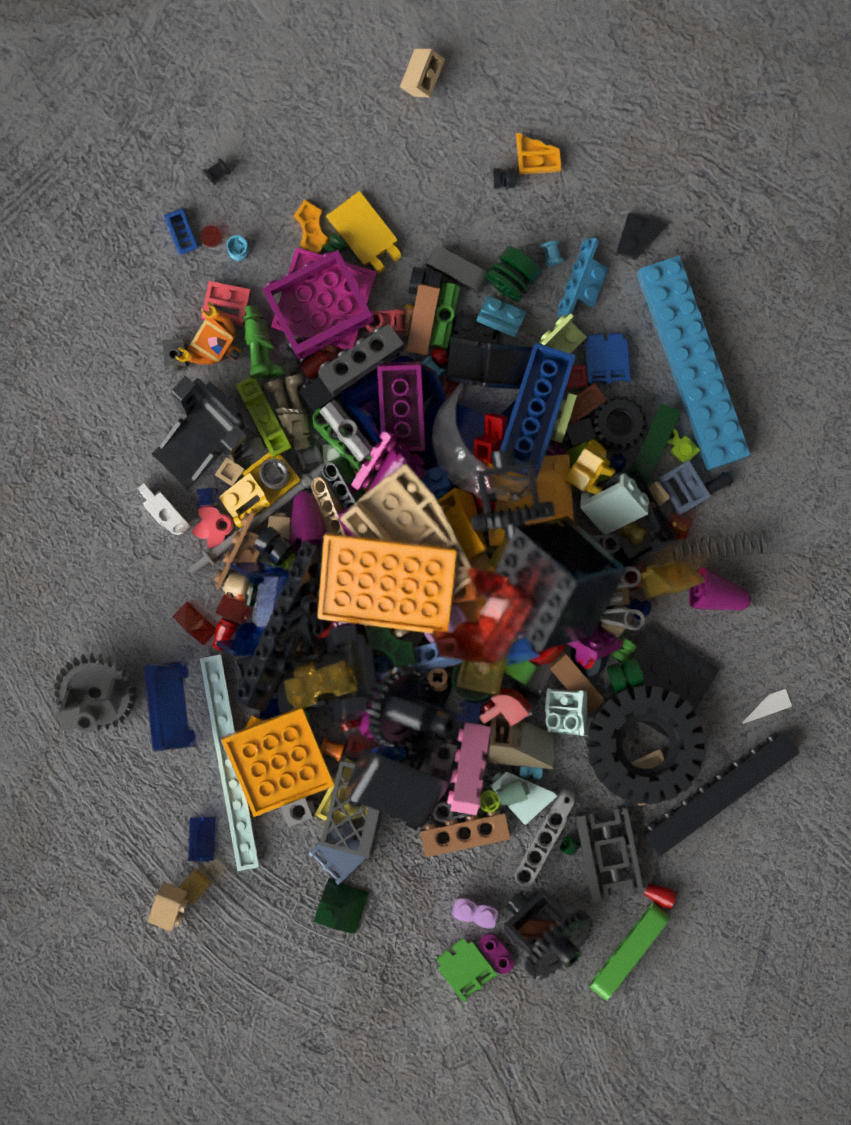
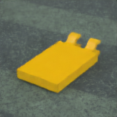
M360 191L326 215L328 221L349 245V248L365 267L370 263L378 275L385 270V266L377 258L378 256L387 251L394 262L402 257L400 251L394 246L398 242L397 238Z

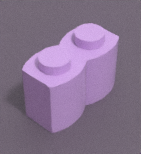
M457 897L452 915L460 921H474L481 927L493 928L498 916V910L487 903H476L467 897Z

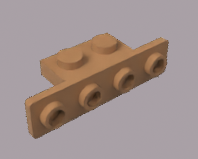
M253 508L250 513L245 512L241 524L244 526L241 532L236 531L232 543L235 545L232 551L227 550L223 562L226 564L223 570H218L214 581L217 582L215 587L217 589H220L229 569L249 575L257 560L259 552L253 546L259 534L248 529L256 512Z

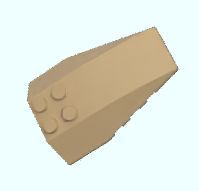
M407 464L391 472L362 496L340 518L355 537L457 549L452 596L476 577L435 496Z

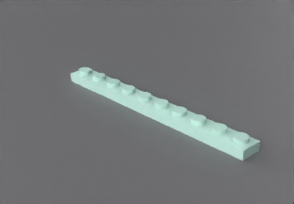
M222 655L200 658L237 871L258 868L260 866L249 805L221 741L222 737L235 733Z

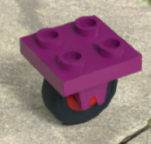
M598 625L592 637L568 643L572 646L571 660L584 676H595L604 670L607 664L606 655L621 649L623 640L616 637L615 634L605 631Z

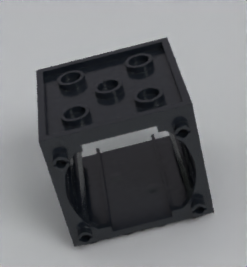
M565 516L515 528L483 597L489 601L488 604L491 607H495L534 645L535 650L541 652L592 637L627 569L570 517Z

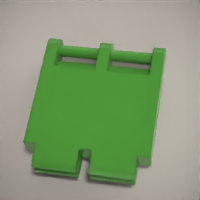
M463 937L452 946L456 952L454 955L447 950L436 960L440 964L437 967L461 1000L465 1002L469 995L477 989L481 990L483 988L482 985L492 977L496 978L498 974L472 941L468 943ZM490 972V974L487 977L478 982L479 979H481L484 975ZM473 984H475V986H474L473 988H471L469 991H467L465 994H463V992H464L466 989H468L470 986H472Z

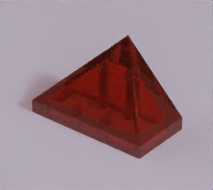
M188 601L172 616L203 646L215 634L216 628Z

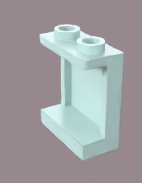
M624 473L620 476L619 483L594 496L588 491L582 493L580 508L600 531L607 535L647 515L649 499L645 493H642L637 488L635 481Z

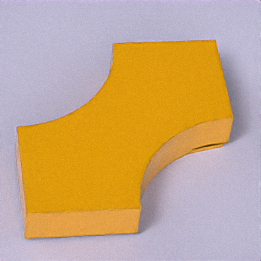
M304 199L293 216L303 230L300 247L304 250L321 254L323 251L322 246L329 241V238L323 234L319 225L323 211Z

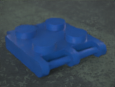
M603 334L588 335V342L584 343L587 385H592L594 382H606V384H611V381L625 380V382H630L627 340H623V334H607V341H604ZM606 376L605 378H592V377Z

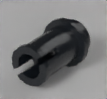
M728 471L726 473L721 472L722 475L705 483L711 495L726 486L731 487V484L734 483Z

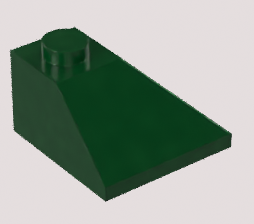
M328 878L313 922L334 930L355 934L369 892L343 883L337 885L335 880Z

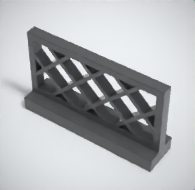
M340 761L320 846L360 855L365 858H372L383 813L366 806L359 808V811L353 815H348L344 805L349 803V799L341 803L338 798V792L342 788L347 787L349 783L343 777L344 767H350L354 770L356 764ZM341 808L347 819L336 824L333 819V813ZM361 813L365 819V824L357 830L351 819ZM349 821L354 832L344 838L339 826ZM336 829L342 840L336 844L328 843V834ZM355 834L360 840L359 850L350 848L346 841Z

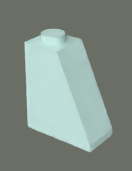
M499 771L490 779L493 782L490 787L496 793L497 789L501 788V785L521 779L522 783L527 782L530 794L527 795L528 799L508 806L524 825L557 797L552 791L505 771L502 774Z

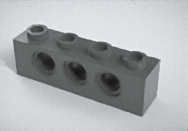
M390 324L385 327L383 325L379 326L373 331V335L368 338L363 337L355 343V347L350 350L345 349L337 355V359L332 362L330 360L326 361L320 366V370H318L319 377L333 397L376 369L379 363H385L404 350V344ZM375 343H381L384 347L380 351H375L372 346ZM357 355H364L366 357L365 361L361 363L356 362L354 358ZM341 366L348 369L345 374H338L336 370Z

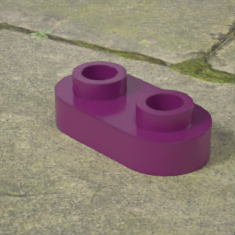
M494 934L483 935L479 940L481 953L496 972L500 974L510 972L514 965L511 954ZM492 942L494 944V947L492 949H487L486 943ZM501 959H505L507 961V965L501 967L499 965V961Z

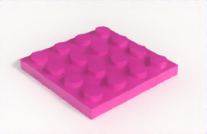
M296 247L288 272L298 271L304 268L303 266L306 263L317 261L323 255ZM345 262L365 303L368 304L377 271ZM337 263L283 290L278 303V307L292 334L304 339H309L362 312ZM275 315L271 328L284 332ZM359 330L330 345L342 350L352 349L355 346Z

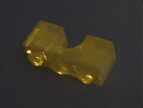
M345 661L284 681L287 701L296 709L317 704L316 696L321 693L331 692L336 696H340L357 690L354 671Z

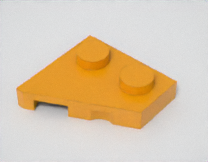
M516 133L519 175L561 172L559 148L545 145L536 139L527 138L522 133Z

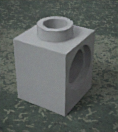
M307 797L281 806L288 827L313 818V813L316 812L312 800L308 801ZM296 805H301L305 808V815L303 817H297L294 814V807Z

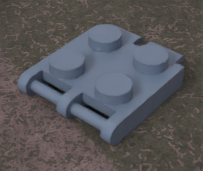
M348 821L343 826H339L344 838L354 832ZM336 829L328 834V843L336 844L342 840ZM354 836L346 840L350 848L359 850V838L355 840ZM321 842L308 854L310 857L313 856L323 866L322 869L324 871L327 870L337 880L335 882L337 885L365 859V857L320 846ZM317 851H318V853L327 861V863H325V862L316 854ZM331 865L341 875V877H339L329 866Z

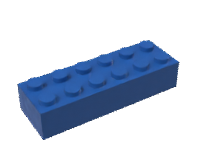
M534 343L500 451L513 449L515 464L533 461L536 479L540 472L576 356L538 343ZM526 469L514 471V473L528 477Z

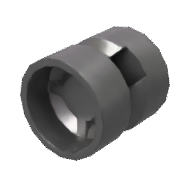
M269 459L262 464L260 477L268 488L279 490L287 485L289 471L282 461Z

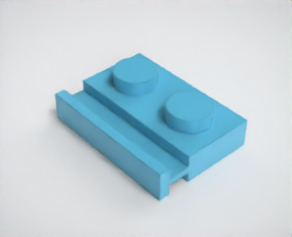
M488 295L476 321L515 338L526 315V311Z

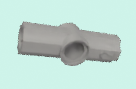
M335 400L329 402L320 410L321 415L337 433L339 440L345 443L359 462L364 461L371 455L373 447L357 429L356 423L349 419ZM344 427H349L353 433L351 435H344L341 430Z

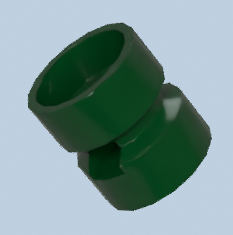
M637 658L626 660L623 665L616 663L607 666L608 676L615 693L626 690L627 685L636 687L644 684Z

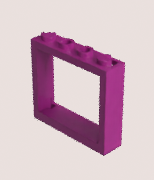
M338 250L325 253L321 259L306 263L303 266L304 268L298 271L288 272L284 278L278 281H270L262 289L298 360L374 322L373 316ZM337 263L362 312L297 344L273 295Z

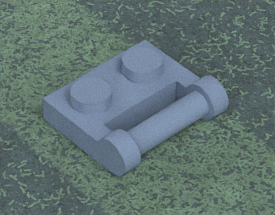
M689 460L656 479L670 496L669 499L676 509L674 512L677 516L711 497ZM674 477L688 503L684 505L681 503L668 481L670 478Z

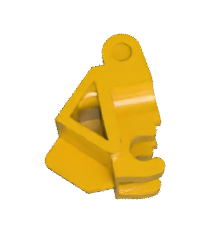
M591 439L565 480L584 492L587 490L596 495L603 490L601 487L596 486L598 476L600 474L612 476L615 470L608 467L610 462L606 458V450L597 441Z

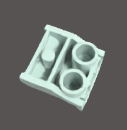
M547 688L545 704L547 732L588 736L587 693L585 691Z

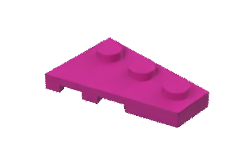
M391 431L383 432L380 437L383 439V442H379L373 448L370 455L372 459L364 463L351 484L354 488L362 490L363 487L367 488L373 480L371 475L375 469L379 471L386 453L390 452L391 448L397 445L398 442L395 441L398 437Z

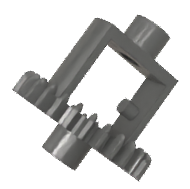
M90 653L89 659H87L82 654L80 661L74 657L72 664L66 662L65 668L60 669V675H57L53 687L55 690L53 697L57 698L55 705H61L58 717L65 731L77 729L80 732L87 733L92 731L95 726L96 730L100 731L101 725L104 726L105 730H108L110 723L113 727H116L118 721L123 723L125 717H129L137 696L134 694H136L137 688L133 687L135 680L130 679L131 672L124 673L126 666L117 667L119 660L110 663L111 656L103 660L102 654H99L98 658L95 659L93 653Z

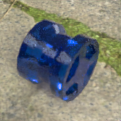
M197 489V495L199 496L197 506H219V501L216 500L218 489Z

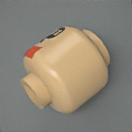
M234 571L230 575H226L222 589L227 597L244 602L248 599L250 586L255 584H253L252 576Z

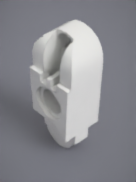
M144 483L137 488L144 498L147 499L143 504L144 507L162 527H165L175 535L183 534L191 527L160 491L154 494Z

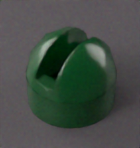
M570 836L565 837L560 844V851L567 855H574L577 853L576 849H579L578 842Z

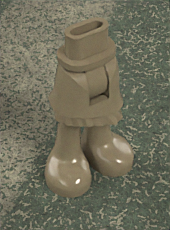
M302 374L284 379L292 409L288 407L281 379L264 384L265 390L273 393L279 408L275 411L279 414L278 418L281 421L285 434L290 439L289 443L293 444L294 451L311 447L308 439L311 436L308 434L307 409H303L298 389L304 380Z

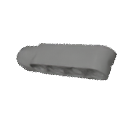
M567 788L560 791L515 870L514 876L519 885L529 886L534 882L566 823V817L574 804V791ZM568 797L569 800L565 803L564 798ZM553 813H559L562 817L561 822L557 825L550 822V817ZM543 832H549L551 834L550 842L541 843L540 835ZM531 852H540L541 858L538 862H531L529 860ZM522 870H528L530 872L529 880L521 881L519 873Z

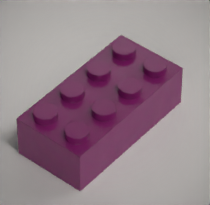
M422 361L379 363L377 369L381 435L384 431H391L398 436L395 441L403 443L409 451L425 450L426 434Z

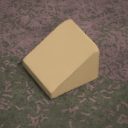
M656 481L649 487L659 506L670 498L659 482Z

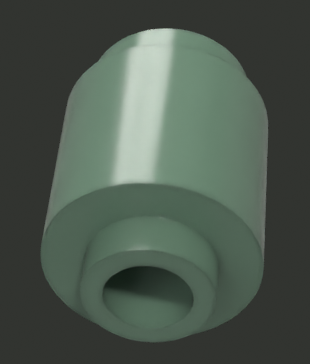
M521 779L501 785V788L497 789L502 806H511L528 799L527 795L530 794L527 782L522 783Z

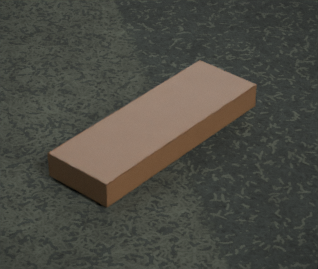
M565 653L548 667L567 690L585 691L587 693L588 714L605 701Z

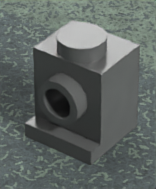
M184 339L162 340L164 367L169 369L170 372H180L182 368H187V361L180 362L177 358L173 359L170 357L172 352H177L178 357L184 354V352L178 350L179 347L186 349Z

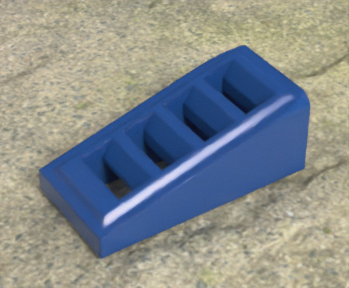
M183 208L163 215L179 255L198 249ZM182 216V221L171 224L170 220ZM185 224L186 228L174 232L173 228ZM188 232L189 236L177 240L176 236ZM191 240L192 244L180 248L179 244Z

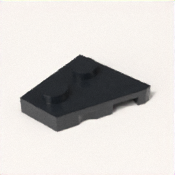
M628 213L616 254L636 260L657 236L665 230L667 224Z

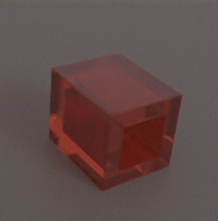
M224 594L216 614L241 624L242 621H247L251 610L248 609L249 606L246 603Z

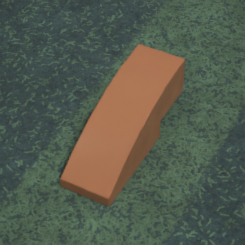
M419 283L407 345L408 352L428 354L440 287Z

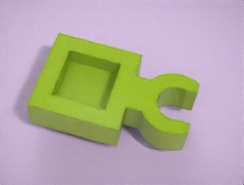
M673 429L672 434L674 437L669 439L667 444L673 446L670 452L683 464L688 460L690 461L700 449L686 435L680 439L677 430Z

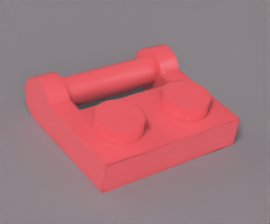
M209 281L203 309L205 311L211 309L207 302H212L213 305L239 310L238 316L225 314L230 317L232 323L237 324L239 327H244L245 307L248 306L251 290ZM202 312L201 319H206Z

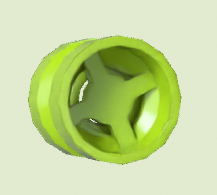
M492 790L483 791L480 794L479 806L485 812H493L498 809L500 799L497 793Z

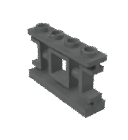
M626 806L613 809L615 820L595 823L593 813L575 816L592 903L609 900L608 888L628 885L630 895L644 893L643 888L646 887V880L644 874L640 875L639 866H642V859L640 853H636L635 845L638 844L637 834L632 832L631 823H634L632 810L628 811ZM620 815H623L628 844H625L624 836L612 838L610 826L621 824ZM586 821H589L591 829L602 827L604 839L593 841L595 850H591ZM619 842L623 862L603 866L599 846ZM629 857H631L636 882L635 887L631 878L620 879L619 868L630 867ZM594 864L598 865L599 872L610 870L612 882L601 884L603 893L599 892Z

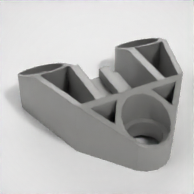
M626 567L627 570L616 590L636 587L641 579L638 569ZM628 572H634L637 575L635 583L626 582L625 575ZM614 593L607 607L623 606L622 593ZM613 609L605 610L600 622L629 630H639L643 627L645 618L639 610ZM637 614L640 616L641 623L638 626L630 625L628 619L631 615Z

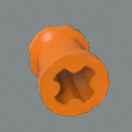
M325 737L320 749L322 755L336 758V761H340L345 743H335Z

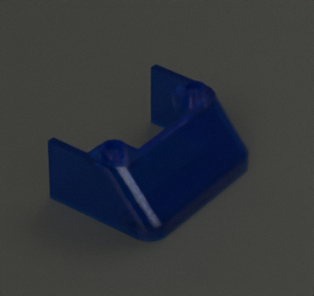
M400 356L390 362H413L416 360L408 356ZM422 364L424 402L432 395L445 401L447 398L437 372ZM377 370L341 393L339 400L349 417L356 423L360 432L376 443H379L382 440L378 432L381 424L379 421L380 406Z
M236 562L229 564L230 568L245 575L249 582L258 584L251 623H244L238 627L235 640L217 641V646L235 657L254 655L290 569L260 562Z
M185 661L145 664L144 675L153 751L195 747V730H191L190 726H188L184 688L185 678H189L187 663Z

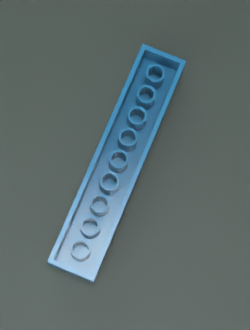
M680 255L640 268L637 277L697 446L700 449L706 471L708 472L748 458L751 455Z

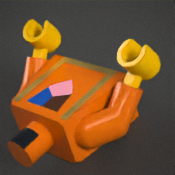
M207 302L211 309L209 311L202 309L206 319L189 345L188 350L190 351L188 352L185 348L179 347L178 350L184 352L181 357L176 355L175 357L180 362L189 361L196 364L214 365L217 362L220 363L225 356L237 361L242 350L233 345L237 335L235 334V327L230 317L219 309H215L212 302Z

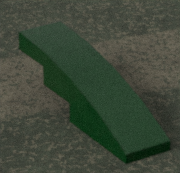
M662 403L631 467L641 474L646 484H648L681 413Z

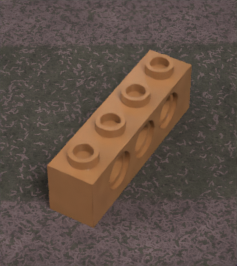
M499 810L487 812V816L479 818L478 814L467 816L466 821L462 822L452 819L446 821L444 826L437 827L436 823L423 826L424 830H420L425 857L510 840L505 813H500ZM484 822H488L492 826V830L488 834H482L479 830L480 825ZM462 827H468L471 831L470 836L466 839L458 835V831ZM442 831L450 835L449 841L446 843H440L437 840V835Z

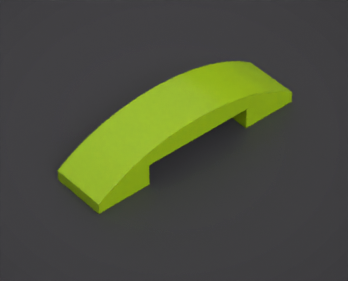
M249 377L236 384L235 386L272 457L274 458L292 449L257 380Z

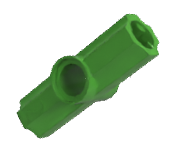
M442 283L430 346L448 349L460 286L452 283ZM441 312H448L451 317L448 320H441L439 314Z

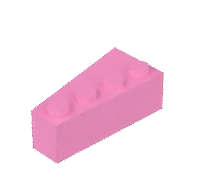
M465 722L464 729L459 730L458 741L462 743L461 749H456L454 762H458L457 770L452 772L451 783H455L454 791H449L447 804H451L450 811L472 815L477 814L491 729L489 726Z

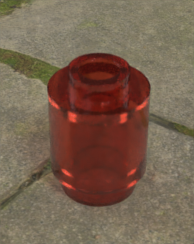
M318 350L303 361L300 369L309 380L313 377L316 379L319 375L318 370H320V366L326 361L332 360L325 351L321 353Z

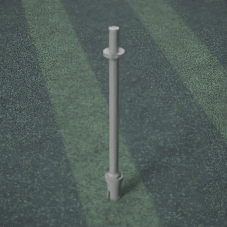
M320 463L308 474L304 473L301 482L255 516L248 529L253 530L297 496L299 492L306 488H311L312 481L315 478L324 477L322 472L323 464ZM235 533L209 553L205 550L201 551L204 557L189 567V571L194 575L208 563L215 566L213 560L234 544L232 540Z

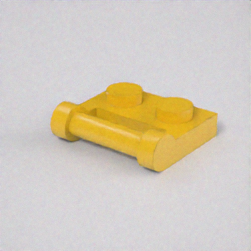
M253 472L247 474L219 496V499L239 528L244 526L241 524V521L245 512L241 514L239 509L258 495L260 500L245 512L250 513L253 508L256 510L255 514H257L264 507L268 508L273 504L272 498Z

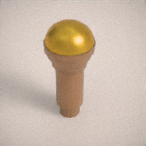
M406 304L403 308L405 313L404 336H409L414 304Z

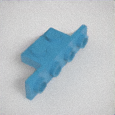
M586 238L580 246L579 256L573 265V272L565 287L566 291L558 305L557 316L560 318L563 315L567 317L570 313H573L577 301L589 307L595 306L608 271V267L593 260L599 243L597 238Z

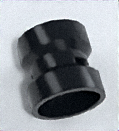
M508 167L506 170L493 168V189H500L501 187L515 189V168Z

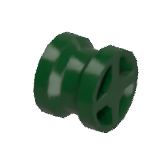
M333 233L330 235L329 242L324 243L322 246L326 252L338 250L340 255L343 250H347L349 247L343 239Z

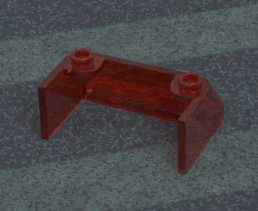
M467 568L466 573L476 596L489 597V600L476 622L464 621L457 625L454 632L433 630L432 634L440 657L496 664L504 658L531 612L533 605L528 595L500 573Z

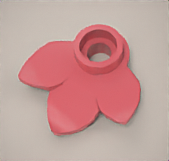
M201 507L198 509L202 521L193 528L192 533L199 538L207 539L208 548H215L224 541L225 535L232 532L234 522L230 516L220 514L214 507ZM223 521L227 522L225 529L220 528V523Z

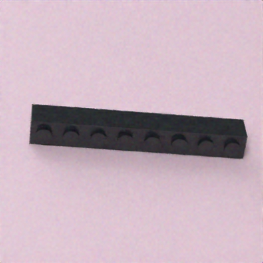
M773 732L766 738L767 742L762 746L758 744L750 749V755L745 759L742 757L738 758L732 763L733 767L727 772L725 769L714 776L716 780L711 784L706 782L697 789L699 793L695 796H687L680 802L681 806L676 810L671 808L663 814L664 819L660 822L653 821L645 828L647 831L643 834L658 855L662 856L797 756L799 752L784 732Z

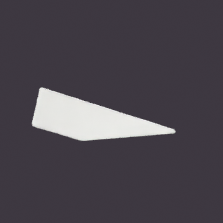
M786 689L768 695L742 723L744 724L792 707Z

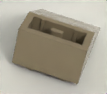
M498 714L491 719L488 763L553 769L554 734L524 720H520L511 726L503 714Z

